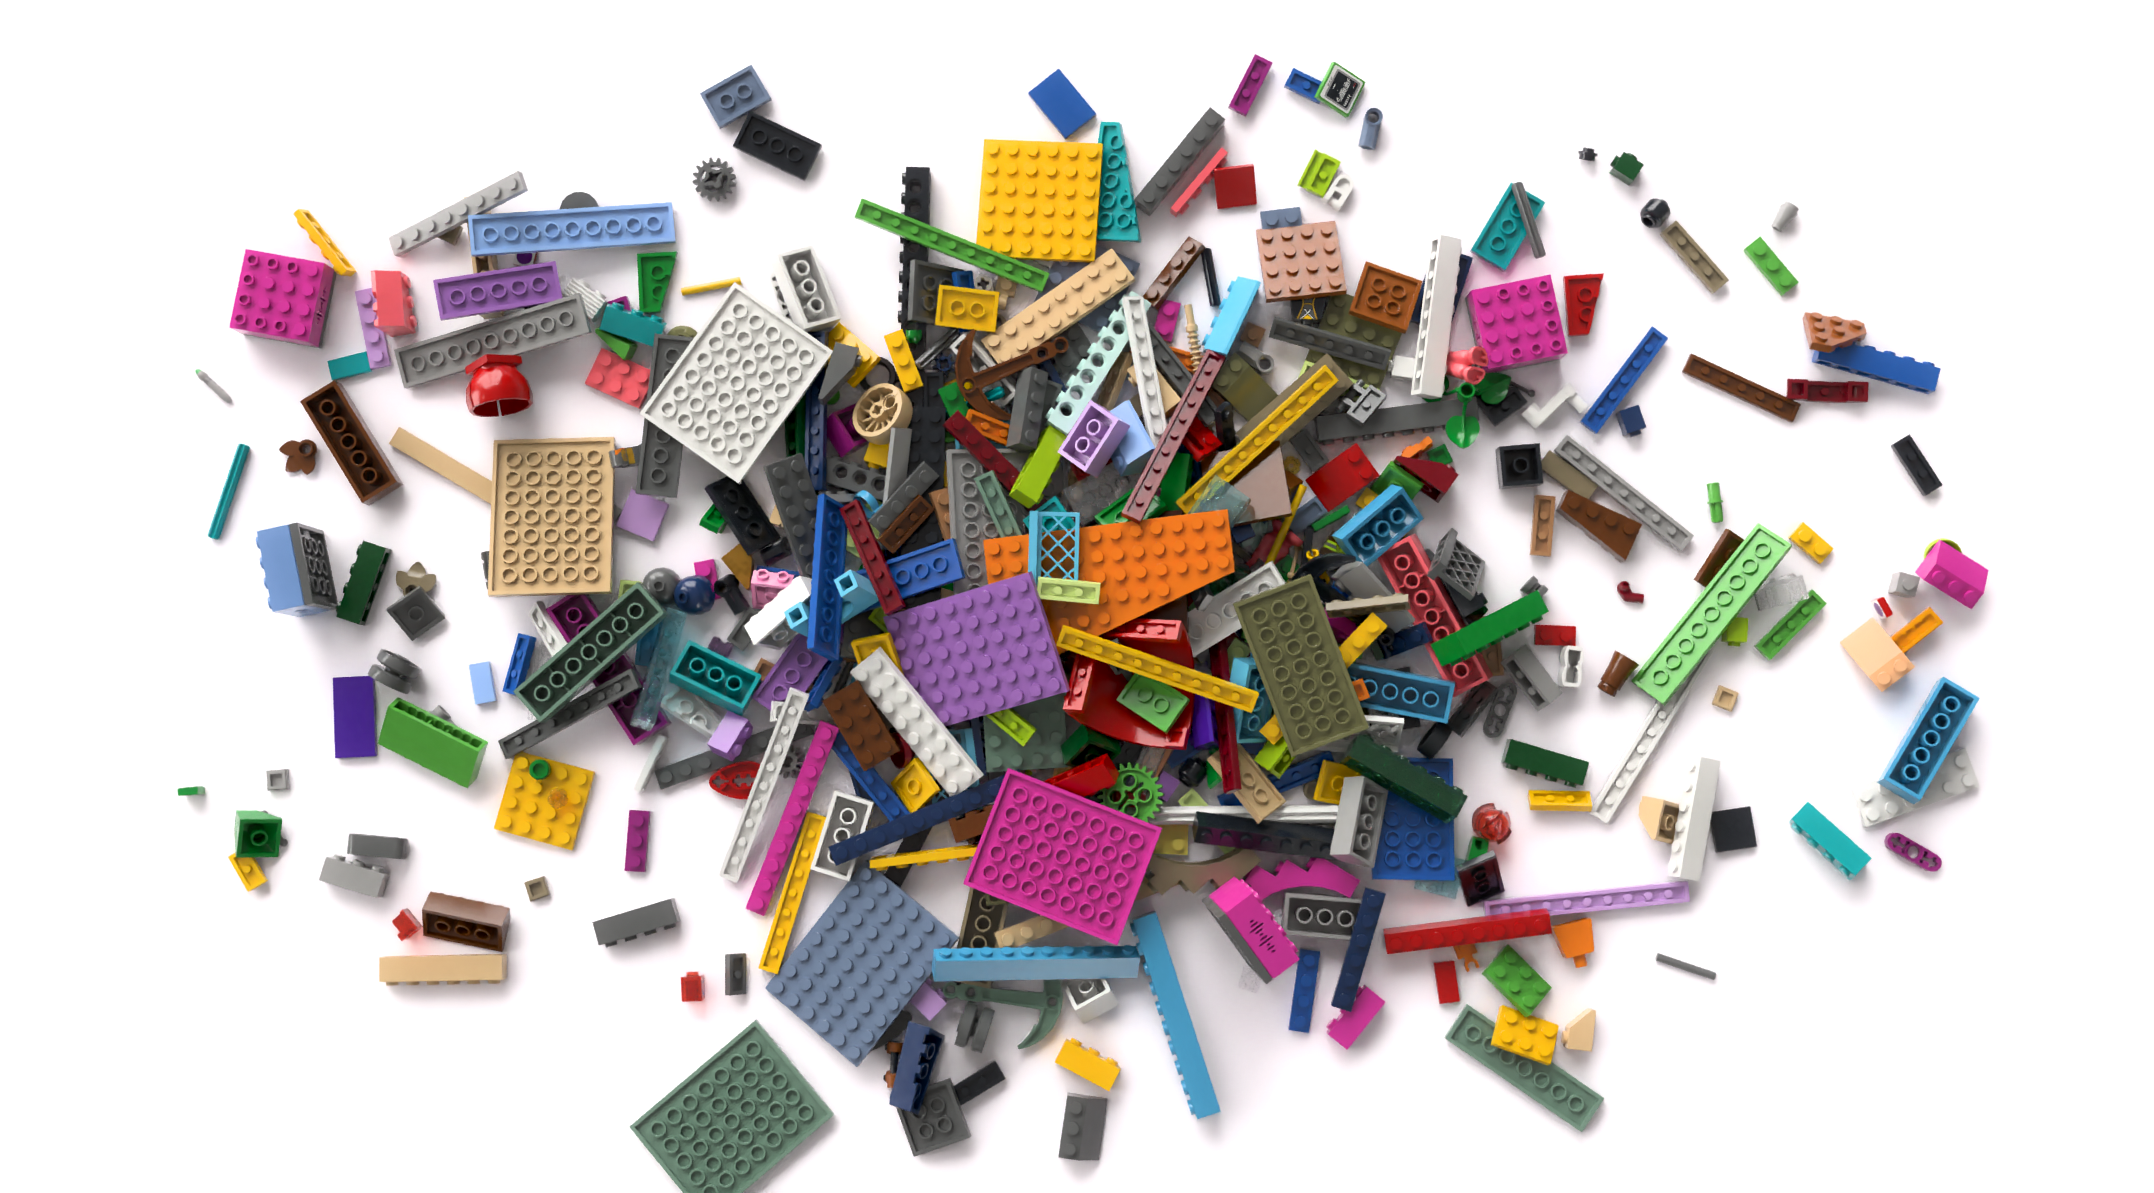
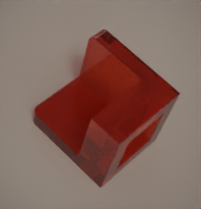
M408 908L402 909L400 914L392 920L393 925L400 932L397 936L401 941L408 940L423 928Z

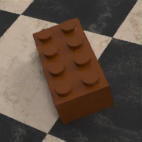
M859 680L822 701L864 772L901 751L900 746Z

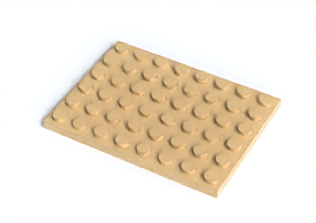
M615 437L494 440L488 570L489 597L612 594L615 468L611 467L608 452L615 449Z

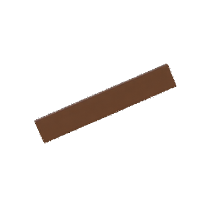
M1692 353L1689 354L1682 373L1790 423L1794 421L1801 406L1800 403L1794 400L1786 399L1785 396Z

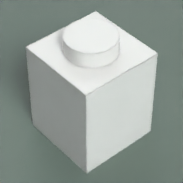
M1395 355L1388 363L1387 372H1390V378L1412 382L1415 358Z

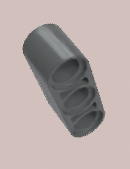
M349 833L347 854L406 859L408 839Z

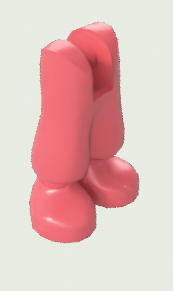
M1475 346L1470 350L1450 351L1447 355V372L1445 375L1465 380L1473 385L1478 384L1484 378L1485 371L1472 365L1487 366L1488 356L1485 349Z
M1272 520L1273 531L1264 535L1258 547L1252 553V558L1245 563L1249 568L1259 558L1264 563L1266 562L1282 526L1280 520ZM1289 531L1286 535L1274 565L1288 555L1291 546L1300 547L1304 543L1292 531Z

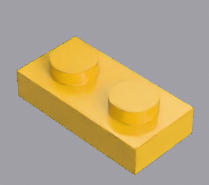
M1804 522L1800 523L1788 537L1817 564H1821L1834 549Z
M235 853L228 856L248 892L268 881L255 857L236 858Z

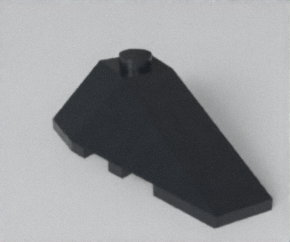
M1426 549L1425 552L1432 562L1434 553L1430 549ZM1441 579L1462 617L1468 624L1481 619L1488 611L1486 604L1489 602L1483 592L1479 594L1476 590L1474 598L1470 601Z

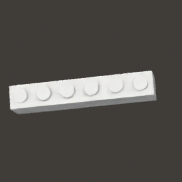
M1689 755L1685 779L1682 785V796L1679 803V813L1675 824L1676 830L1672 843L1671 858L1668 864L1669 876L1700 882L1721 765L1720 760Z

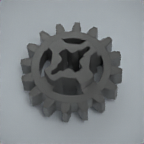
M710 157L709 163L702 160L703 166L697 165L698 173H693V176L697 178L692 181L697 186L695 188L696 192H701L700 196L702 198L707 196L710 202L713 197H715L717 202H719L721 196L727 199L726 193L732 194L733 192L730 188L736 187V183L732 181L736 179V175L731 174L734 169L728 167L727 161L722 163L720 158H717L716 162H714L712 157ZM715 177L717 182L714 183L711 178ZM713 189L717 190V192H710L709 190Z

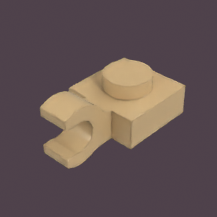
M998 276L995 291L999 292L1000 295L998 309L1006 310L1008 297H1015L1018 283Z

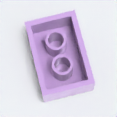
M1090 400L1061 445L1058 453L1086 473L1098 478L1130 428V425L1103 406Z

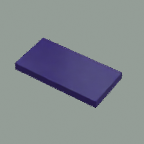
M370 676L333 677L335 758L377 756L375 679Z

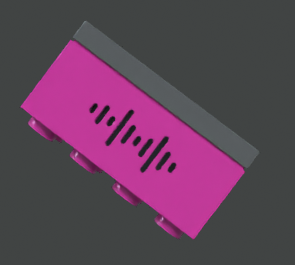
M245 249L229 328L247 336L321 349L337 273L333 268L322 262Z
M1551 274L1471 290L1465 297L1475 346L1483 347L1488 356L1487 366H1480V368L1484 369L1485 374L1557 361L1568 353Z
M1234 876L1202 900L1245 962L1265 984H1268L1300 960L1296 954L1298 952L1296 946L1287 938L1284 929L1273 920L1275 917L1262 904L1263 900L1258 893L1249 887L1243 879L1239 881Z

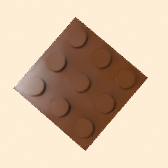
M1366 261L1348 314L1405 334L1423 281Z

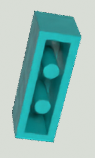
M613 302L612 305L608 304L606 306L599 329L653 347L655 334H664L667 323L662 322L663 318L651 315L650 318L644 316V312L632 309V311L624 309V305Z

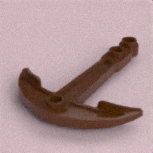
M972 329L963 339L955 361V376L958 389L974 410L997 420L1010 421L1011 414L1002 410L993 401L989 402L982 389L1031 365H1038L1052 359L1056 353H1065L1069 343L1064 337H1057L1053 343L1046 342L1030 349L1028 353L979 372H974L970 359H972V344L976 330ZM1062 343L1063 349H1057L1056 344ZM1044 351L1045 357H1039L1038 352ZM970 383L972 385V388L967 390L965 389L964 384Z

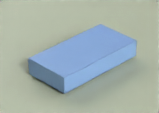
M490 661L470 664L469 670L475 705L497 701Z

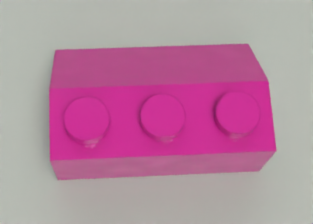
M1939 539L1915 573L1927 583L1972 610L1984 594L1989 570Z

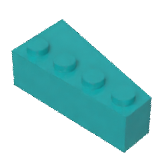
M1809 802L1789 821L1790 827L1797 834H1802L1807 839V843L1814 849H1817L1849 881L1872 859Z

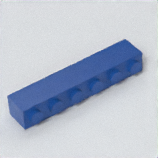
M1853 341L1852 345L1844 348L1836 347L1835 351L1831 353L1815 350L1812 362L1924 394L1935 392L1941 368L1935 367L1934 363H1920L1915 361V358L1903 356L1902 358L1895 356L1896 353L1892 351L1881 352L1877 351L1876 347L1859 346L1855 341Z

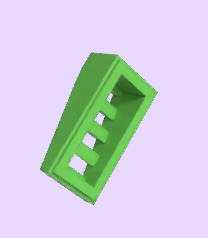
M599 328L595 329L594 332L623 360L633 358L638 347L636 343Z

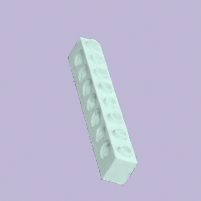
M1131 291L1128 296H1140V295H1138V294L1135 293L1134 291ZM1123 297L1118 303L1121 305L1118 312L1114 310L1108 318L1110 321L1108 327L1103 326L1097 335L1100 337L1097 344L1093 342L1087 353L1090 355L1087 360L1082 359L1076 369L1079 372L1076 377L1072 375L1066 383L1069 386L1065 393L1061 391L1055 400L1058 403L1056 408L1053 409L1051 407L1045 418L1048 420L1045 426L1051 425L1067 436L1128 342L1129 336L1122 303ZM1144 299L1145 310L1147 312L1152 303ZM1113 327L1120 328L1122 334H1116ZM1103 343H1108L1111 346V350H1105ZM1092 359L1099 360L1101 367L1094 366ZM1082 376H1088L1091 382L1085 383L1082 380ZM1071 392H1077L1080 395V399H1074L1071 396ZM1061 408L1068 409L1070 415L1064 416L1061 413Z

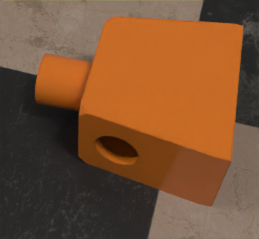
M1585 917L1551 926L1552 935L1561 955L1566 959L1573 957L1576 968L1587 966L1585 954L1594 952L1591 918Z

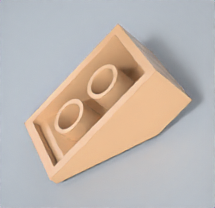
M1873 617L1840 641V644L1881 692L1915 668Z

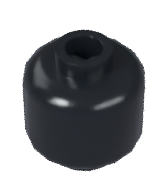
M1652 198L1642 208L1640 217L1646 227L1659 228L1669 218L1671 212L1665 200Z
M1199 757L1196 759L1187 758L1178 770V779L1189 788L1192 786L1198 787L1207 776L1206 763Z

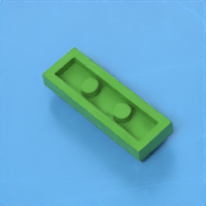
M1761 236L1743 250L1781 296L1799 283Z

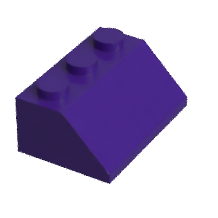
M1195 694L1191 724L1192 733L1189 735L1191 746H1194L1198 751L1219 748L1215 702L1212 699Z

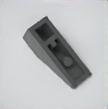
M835 342L818 397L821 405H825L855 374L857 367L860 368L863 356L859 348Z

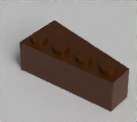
M1570 490L1563 493L1555 510L1571 524L1583 531L1586 536L1598 543L1606 552L1613 555L1620 563L1626 561L1642 526L1641 523Z
M994 804L984 807L981 811L968 812L961 818L954 817L948 819L955 842H968V845L980 841L979 837L983 834Z

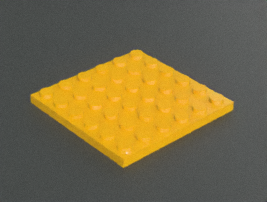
M984 139L976 244L1018 260L1095 262L1103 144Z

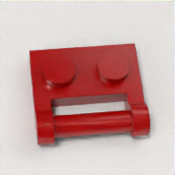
M1196 416L1182 444L1192 453L1193 459L1196 462H1200L1218 450L1223 443L1208 427L1205 428Z

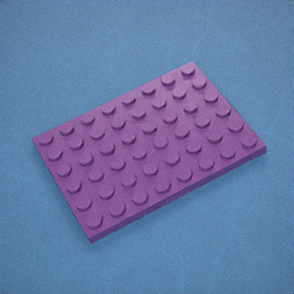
M1032 571L883 617L887 631L891 633L905 678L944 726L1070 690Z

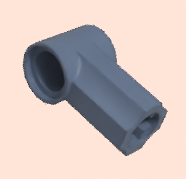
M1370 108L1367 110L1363 118L1358 147L1375 150L1383 119L1380 109ZM1374 114L1377 116L1378 121L1372 123L1368 120V116Z

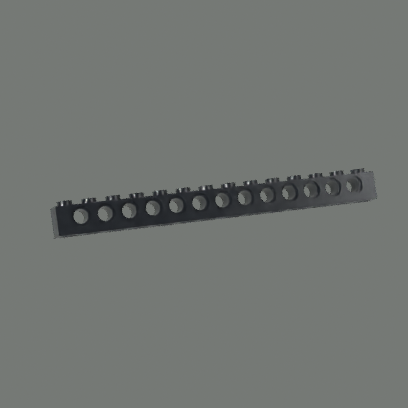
M906 167V173H902V185H905V192L901 193V204L905 205V209L901 214L930 225V167ZM914 185L921 186L919 192H911V188ZM913 205L921 207L916 213L911 212L910 208ZM900 237L903 251H900L899 262L903 264V271H899V283H902V291H898V303H902L901 311H898L897 318L898 323H901V329H903L905 337L906 327L909 323H916V330H922L920 342L916 343V349L911 351L915 362L926 352L927 324L908 321L907 306L910 279L908 267L911 260L916 259L928 262L929 248L918 244L920 246L918 251L911 252L909 247L917 243ZM917 368L923 383V373H925V369L920 370ZM896 371V382H899V389L904 392ZM923 387L905 393L910 401L915 404V407H924Z

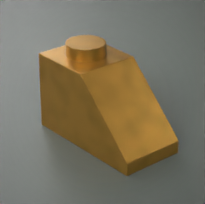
M739 543L724 555L721 560L744 588L750 591L755 560L752 557L753 554L748 556Z

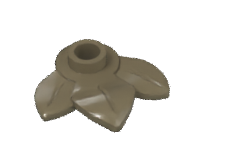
M416 562L407 573L397 571L395 580L397 586L403 589V595L405 596L419 585L425 592L431 591L436 583V575H426L424 566L420 562Z

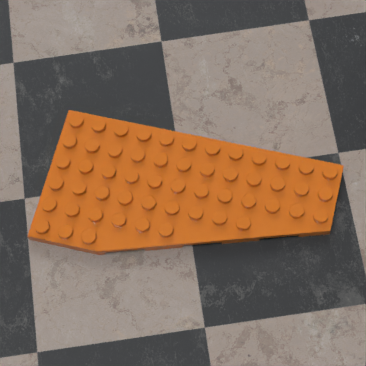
M1228 509L1145 519L1140 524L1129 521L1081 527L1079 529L1078 580L1101 583L1099 605L1041 599L1055 645L1063 625L1099 637L1190 592L1234 573L1235 564ZM1065 530L1050 532L1057 541L1067 534ZM1029 534L983 540L988 584L1028 572ZM1049 535L1042 540V546L1047 552L1056 544ZM1068 535L1060 544L1069 552L1075 546V541ZM1059 545L1049 553L1057 562L1066 555ZM1043 550L1041 558L1046 554ZM1075 550L1070 554L1073 558L1075 556ZM1048 555L1041 561V567L1046 572L1056 564ZM1068 556L1060 565L1068 573L1074 568V561ZM1057 566L1049 575L1052 578L1062 579L1066 574ZM1041 570V577H1043L1045 573ZM1074 571L1070 574V576H1071L1073 579H1074ZM1056 646L1059 655L1068 651L1067 649Z

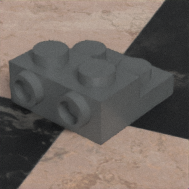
M1078 322L1049 341L1053 343L1057 337H1064L1069 343L1065 353H1056L1055 357L1052 358L1055 362L1053 366L1057 373H1062L1064 377L1077 370L1076 368L1081 360H1087L1090 355L1087 351L1091 343ZM1057 343V349H1063V344Z

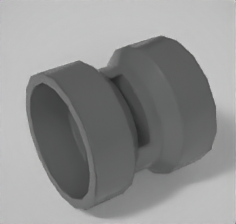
M1534 575L1520 588L1523 594H1530L1538 590L1541 597L1549 590L1545 585L1539 584L1538 579Z

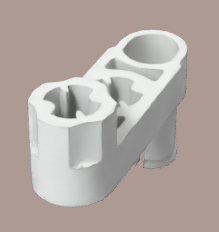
M1568 383L1543 408L1540 409L1533 402L1521 415L1536 429L1564 401H1568L1579 414L1589 404Z

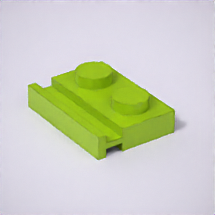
M1315 149L1297 186L1323 199L1341 161Z

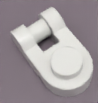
M1346 174L1339 175L1321 202L1325 205H1331L1334 207L1333 210L1339 212L1354 187L1353 179ZM1334 192L1341 196L1339 200L1332 197Z

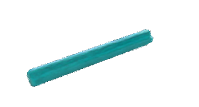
M239 443L207 534L209 538L215 540L220 538L250 450L248 445Z

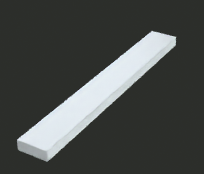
M1143 296L1123 297L1122 303L1145 428L1156 448L1167 427L1144 299Z

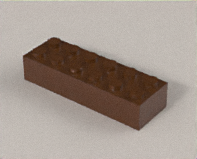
M333 380L300 401L363 504L370 506L404 485L341 383Z

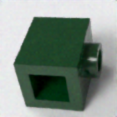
M1623 152L1620 157L1617 155L1610 163L1612 169L1609 173L1629 186L1644 164L1638 161L1635 155Z

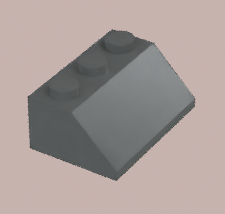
M1067 1092L1058 1158L1078 1161L1099 1160L1108 1098Z

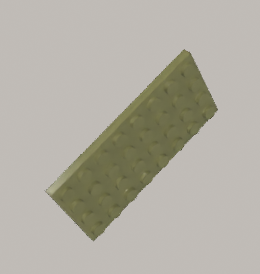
M1311 574L1233 603L1291 757L1369 729Z

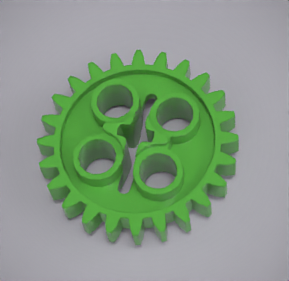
M1128 762L1127 768L1120 764L1116 784L1109 789H1101L1100 791L1103 792V795H1099L1097 798L1103 800L1100 804L1127 814L1129 806L1135 805L1136 812L1132 816L1150 823L1148 818L1156 819L1153 813L1155 811L1161 812L1157 806L1164 804V802L1159 800V797L1165 796L1164 793L1159 792L1163 785L1156 784L1160 778H1152L1155 772L1150 771L1147 773V766L1140 770L1139 763H1136L1133 768L1132 763ZM1133 776L1135 778L1134 785L1127 787V778ZM1141 782H1143L1144 785H1143L1142 787H1140V788L1136 791V789L1138 788L1139 784H1140ZM1144 790H1149V799L1143 801L1141 793ZM1119 791L1121 799L1118 802H1113V793ZM1129 792L1134 793L1133 796L1135 798L1133 800L1128 799L1129 796L1127 794ZM1126 801L1122 809L1119 810L1118 807Z

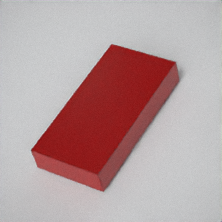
M1454 960L1434 962L1439 1004L1460 1002Z

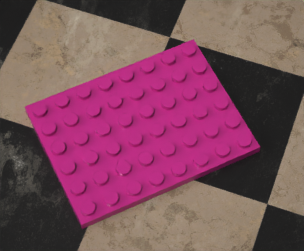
M1008 768L963 884L1118 945L1162 828Z

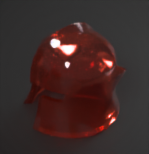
M1494 803L1481 805L1472 815L1473 831L1478 837L1487 839L1489 842H1497L1499 845L1512 832L1508 812L1503 813L1502 809L1497 810Z

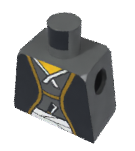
M1326 297L1291 300L1292 321L1301 322V324L1313 327V323H1320Z

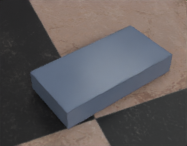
M1315 496L1297 510L1289 529L1298 535L1328 511Z

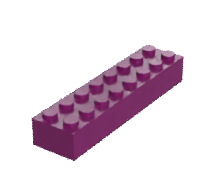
M589 594L567 595L546 609L567 643L601 614ZM625 652L592 682L595 687H598L629 669L635 670L642 685V691L640 688L610 704L608 707L632 744L638 746L672 724L663 708L657 705V699Z

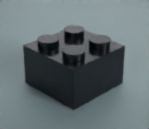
M1540 443L1499 446L1495 449L1499 489L1535 487L1543 484Z

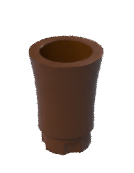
M1614 650L1597 688L1615 697L1639 664Z

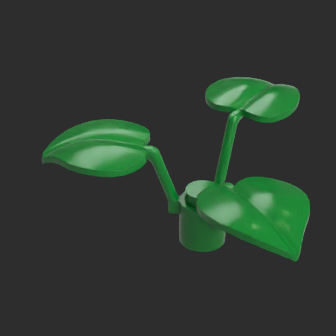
M1486 373L1482 381L1476 385L1465 382L1459 388L1456 387L1454 390L1446 392L1449 389L1450 383L1445 375V390L1442 397L1443 395L1449 396L1457 393L1458 400L1463 403L1462 417H1451L1447 421L1445 428L1448 438L1459 448L1465 449L1472 445L1480 431L1477 418L1473 416L1466 417L1467 404L1472 401L1474 394L1477 396L1481 395V399L1487 404H1498L1507 395L1512 379L1511 376L1502 373ZM1427 398L1422 399L1426 402H1437L1441 401L1442 398L1432 400Z

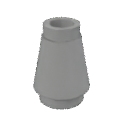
M1785 201L1784 204L1780 205L1771 227L1778 232H1782L1798 215L1799 208Z

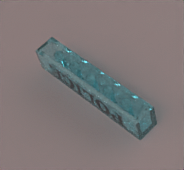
M670 607L666 609L668 615L660 622L642 682V688L640 689L630 725L650 731L655 725L687 617V613Z

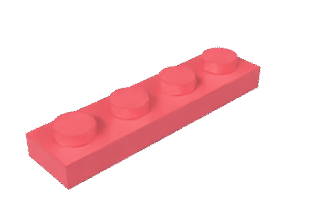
M1221 147L1170 208L1172 215L1175 217L1179 213L1183 215L1190 206L1188 204L1192 198L1196 199L1202 192L1200 188L1205 183L1208 185L1214 178L1213 169L1224 167L1228 161L1226 159L1228 152Z

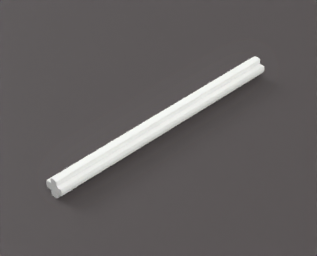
M1282 805L1264 820L1285 823H1336L1339 805ZM1157 806L1161 812L1155 811L1153 813L1156 819L1151 817L1148 819L1153 825L1193 824L1196 811L1246 818L1253 817L1244 806ZM1136 807L1127 808L1128 815L1132 816L1135 814Z

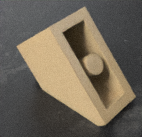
M1587 1008L1565 1026V1031L1561 1033V1043H1564L1563 1047L1592 1052L1596 1010Z

